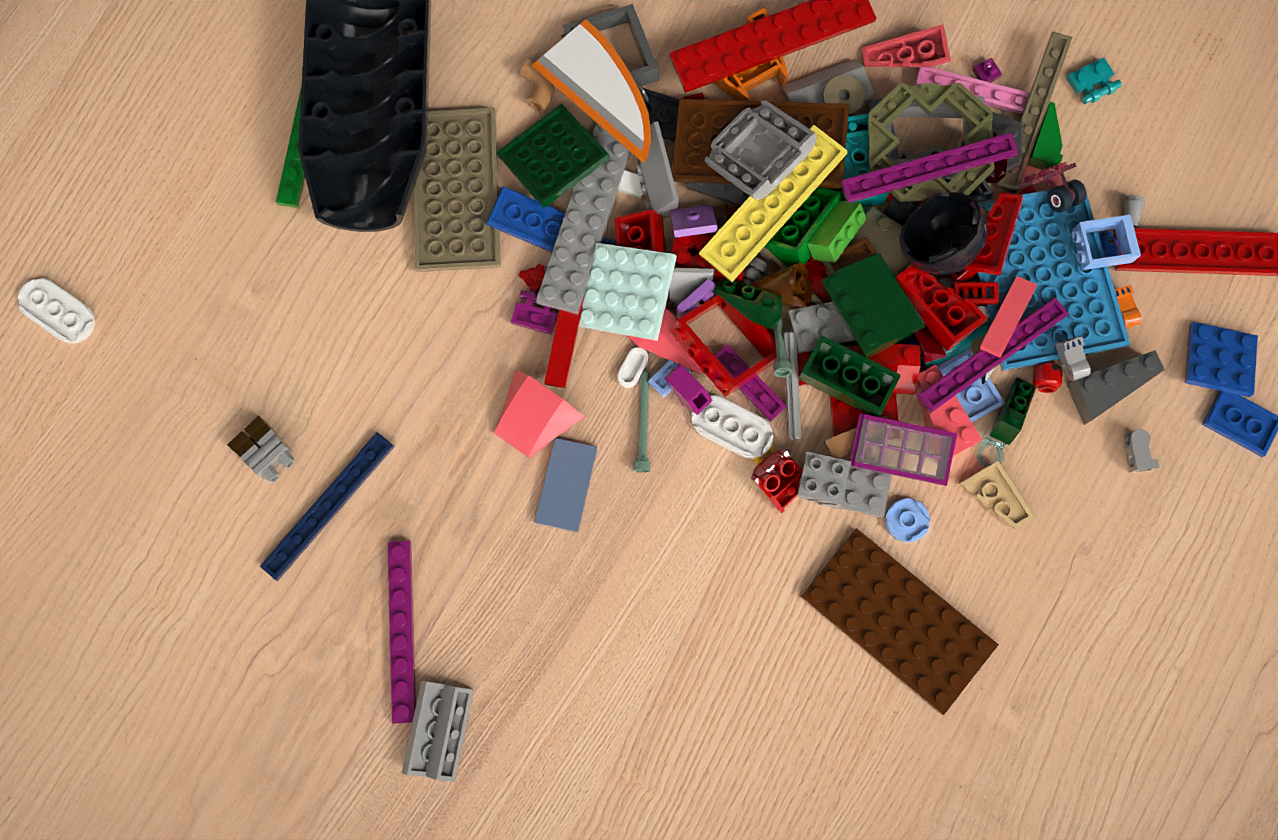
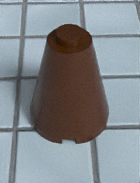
M803 263L791 265L752 283L753 287L782 296V305L805 307L807 306L806 303H810L812 298L811 280L807 281L806 274H809Z

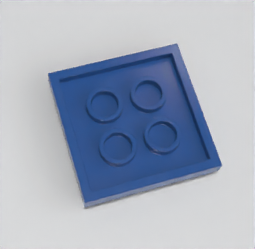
M1197 322L1191 323L1189 327L1185 383L1251 397L1254 395L1258 335Z

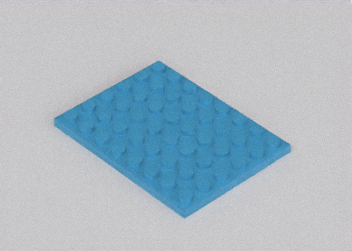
M1050 190L1024 194L1001 276L982 272L976 273L977 282H998L999 303L984 305L990 314L988 319L989 326L993 323L1016 276L1037 284L1019 322L1055 297L1069 313L1064 319L1000 364L1001 371L1060 360L1055 343L1072 337H1083L1085 355L1130 345L1108 266L1082 270L1081 264L1077 261L1076 244L1072 241V229L1080 222L1094 220L1088 197H1086L1082 204L1071 206L1070 209L1057 213L1050 208L1047 201V194ZM996 200L980 203L986 218ZM1098 231L1086 233L1092 260L1105 258ZM986 288L987 299H991L990 288Z

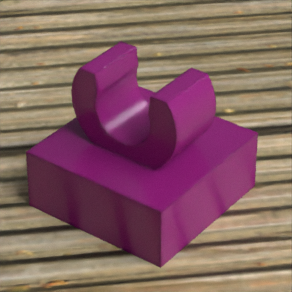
M992 58L974 66L972 69L977 79L990 83L1002 76L1001 71Z

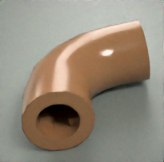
M528 58L520 71V76L530 81L534 87L527 102L533 109L544 112L553 96L554 85L531 66L536 61Z

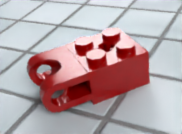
M716 233L674 237L672 254L677 256L674 268L714 269L713 281L721 282L725 276L699 255V252ZM691 253H695L696 257H692ZM743 271L735 278V281H743Z

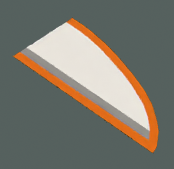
M585 19L531 66L641 162L645 163L651 144V128L644 99L632 75L613 46L598 29Z

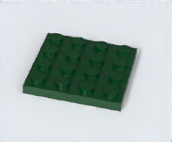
M563 104L553 109L496 152L499 159L543 209L611 159L608 152Z

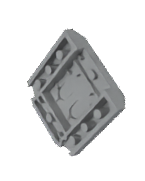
M766 100L761 101L762 105L752 110L750 107L743 110L713 140L709 158L707 156L705 158V162L709 167L755 200L767 197L813 150L817 140L815 132Z

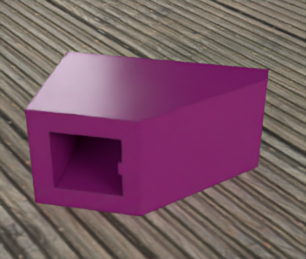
M680 363L664 377L682 405L696 415L713 401L705 388Z

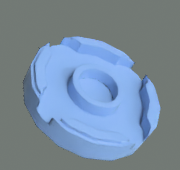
M902 498L895 501L886 512V528L895 539L901 542H914L921 539L929 529L930 515L928 510L920 501L915 499Z

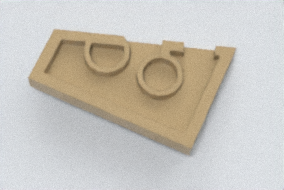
M999 461L960 483L963 488L1014 529L1035 518Z

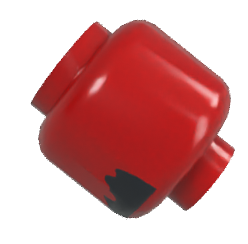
M1055 361L1040 363L1034 366V387L1041 393L1056 392V389L1062 386V367L1056 364Z

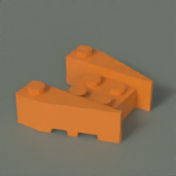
M762 8L748 16L745 24L770 15L765 8ZM783 57L716 81L714 84L735 101H750L748 91L774 76L780 85H784L788 78V72Z

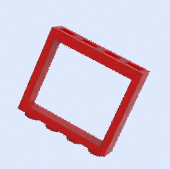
M719 295L679 318L669 331L684 348L688 356L696 362L702 372L707 375L725 397L772 366L777 360L775 339L765 327L753 323ZM717 306L724 311L764 358L735 379L688 325Z

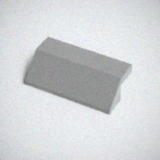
M856 59L780 86L781 94L788 102L824 103L822 95L827 83L836 76L847 75L854 77L861 83L865 93L864 100L875 97L865 68ZM838 93V97L840 100H849V96L847 93Z
M421 680L402 770L403 774L455 782L473 689Z

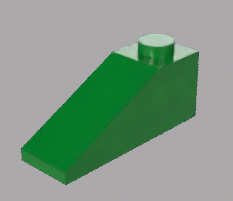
M1051 101L1027 164L1049 173L1055 166L1059 167L1063 155L1060 154L1063 145L1055 103Z

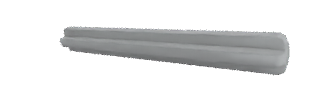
M785 332L783 334L786 359L791 363L792 373L785 377L788 438L792 440L801 438L797 343L794 332Z

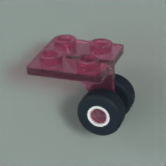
M1066 161L1053 166L1054 170L1051 166L1039 171L1037 174L1024 177L1025 182L1018 184L1020 189L1044 181L1052 188L1047 194L1048 204L1057 213H1062L1070 209L1071 206L1082 204L1087 197L1086 188L1081 181L1076 179L1066 181L1063 172L1076 167V163L1067 165Z

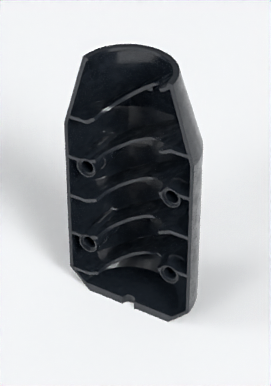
M306 0L298 152L315 218L325 225L347 231L378 232L395 228L403 221L427 154L431 0Z

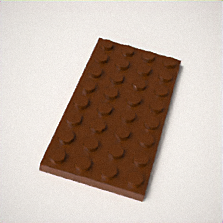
M680 99L672 169L673 181L733 184L709 167L705 162L706 156L709 158L713 140L743 110L749 107L752 110L761 106V101ZM767 101L810 129L815 125L846 149L849 104ZM845 157L818 187L842 188L841 181L844 176Z
M857 528L800 596L941 715L948 711L999 645Z

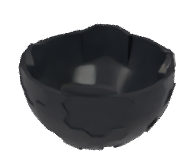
M962 192L935 194L922 202L908 217L905 224H903L899 236L901 251L910 263L924 272L936 275H949L960 272L969 266L979 255L982 248H984L987 239V219L982 206L976 198Z

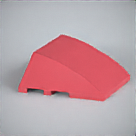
M516 370L495 434L530 458L551 443V440L562 432H566L569 427L578 421L580 422L585 417L564 399L538 381Z

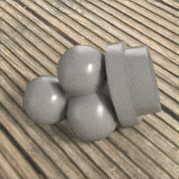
M754 257L743 269L744 279L741 283L752 286L754 281L763 278L767 263Z

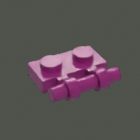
M521 290L519 298L525 299L526 303H516L511 324L552 335L558 313L552 312V307L544 306V309L533 307L538 296L537 292Z

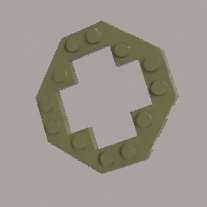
M929 83L921 84L920 86L898 84L868 114L869 173L895 166L887 155L899 145L900 140L886 127L913 102L930 115L945 101L974 127L961 141L963 146L993 138L992 110L961 83H951V85ZM994 162L961 171L949 183L940 177L893 190L890 193L899 201H926L927 198L938 193L962 192L969 195L993 172Z

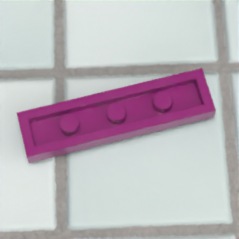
M728 344L715 355L734 379L750 368ZM758 375L738 388L770 422L787 407Z

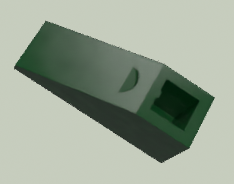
M726 277L714 290L717 295L753 323L773 329L782 317L783 299L780 295L735 280L731 282Z
M1016 377L1004 401L1005 404L1001 407L994 421L989 436L1007 445L1012 443L1023 427L1036 390L1034 385Z

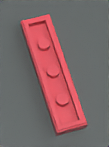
M1016 276L980 346L981 350L1001 358L1037 287L1036 283Z

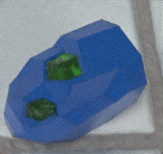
M1108 230L1099 231L1098 234L1105 258L1119 256L1120 247L1113 233Z

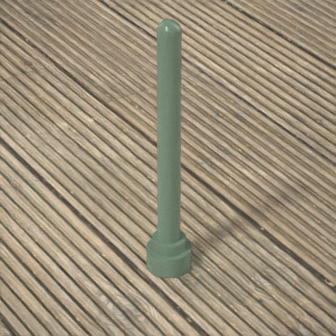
M780 318L774 326L777 360L773 368L775 376L787 377L792 373L791 363L786 359L782 318Z
M643 370L640 377L638 457L633 462V471L639 473L651 471V462H649L647 457L649 372L647 370Z

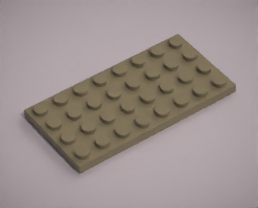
M495 108L428 111L427 154L414 187L416 272L501 267L500 230L486 225L498 198Z

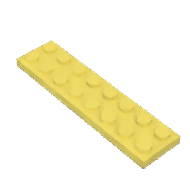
M815 125L810 128L817 136L813 150L767 197L758 200L749 197L699 252V255L731 282L735 280L847 154L845 148Z

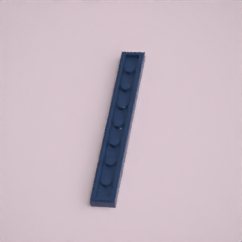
M376 432L259 567L274 580L279 581L395 446Z

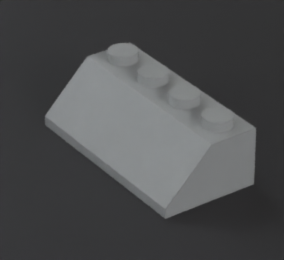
M654 122L650 125L651 144L645 163L638 159L636 170L638 176H643L644 182H641L640 185L642 194H647L648 201L645 202L646 210L653 209L663 218L671 217L670 210L678 209V196L659 123Z

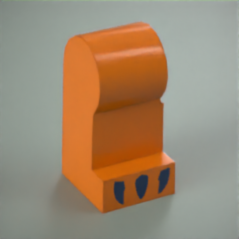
M1127 285L1115 289L1126 329L1140 325L1142 321L1141 314L1132 296L1134 293L1132 286Z

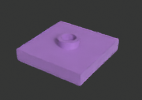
M712 205L670 210L674 237L717 231V223Z

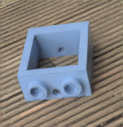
M1131 215L1084 221L1072 229V241L1076 244V257L1078 263L1081 264L1082 270L1132 263L1141 256ZM1115 229L1121 255L1092 260L1086 233Z

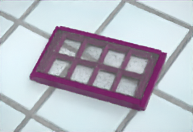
M860 414L850 458V466L947 486L957 433Z

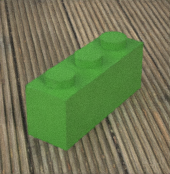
M837 202L807 243L814 260L837 261L866 220L861 203Z

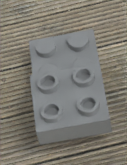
M806 452L797 497L806 501L817 502L818 505L824 507L840 508L879 518L884 517L892 475L850 466L851 461Z

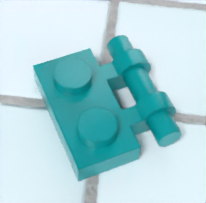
M1104 57L1068 74L1066 77L1076 95L1082 92L1085 93V96L1081 98L1083 104L1094 103L1100 100V97L1106 94L1111 95L1116 92V89L1122 87L1120 80L1114 82L1109 80L1114 76V72ZM1098 84H1100V86L1102 87L1097 90L1093 88Z

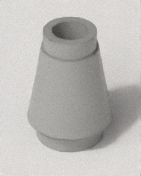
M1128 195L1125 201H1123L1124 215H1131L1133 226L1136 228L1145 206L1144 197Z

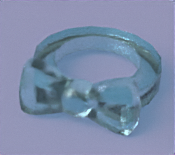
M984 438V444L977 451L979 464L984 468L992 465L986 463L982 457L983 451L990 445L997 448L999 454L998 461L1002 464L1004 460L1003 449L1006 448V444L990 438Z

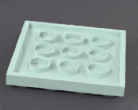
M596 243L593 253L594 263L584 295L579 327L658 341L677 256L670 253Z

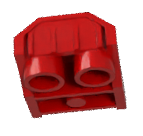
M780 449L770 453L754 468L751 480L763 491L773 506L780 513H783L785 511L784 508L797 497L802 468L786 450Z

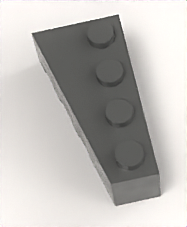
M1156 350L1074 380L1067 385V388L1085 425L1165 369Z

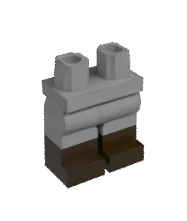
M260 416L244 429L249 435L241 431L227 444L256 475L263 479L265 478L271 483H274L280 477V474L275 470L280 463L286 469L296 463L291 454L293 451L268 422Z

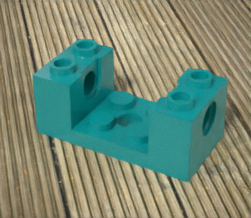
M868 114L848 117L847 154L845 155L843 180L869 173ZM860 153L864 156V160L861 162L856 161L853 155ZM839 188L838 192L841 194L842 201H846L843 189ZM889 192L854 202H859L862 206L867 207L882 205Z

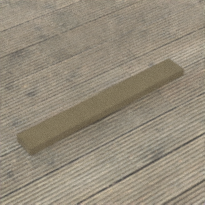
M1053 31L1050 35L1020 119L1024 126L1021 166L1006 171V176L998 181L997 188L1017 193L1073 38L1071 36Z

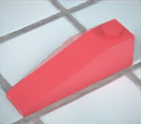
M944 24L862 47L865 67H933L951 62Z
M666 307L658 341L627 336L640 348L653 352L663 359H669L677 365L680 363L697 374L702 373L701 368L688 356L684 348L669 332L677 319Z

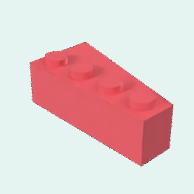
M937 365L919 373L915 390L916 396L943 377ZM956 396L931 414L917 397L927 427L957 433L953 457L982 440ZM931 436L932 446L936 454L940 455L943 439Z

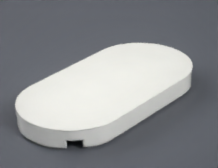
M49 279L30 280L22 286L18 293L20 311L66 343H78L90 336L95 327L93 311Z
M710 395L713 401L698 415L693 412L691 413L692 425L697 433L744 458L754 459L755 457L765 455L773 443L771 426L764 418L721 396Z

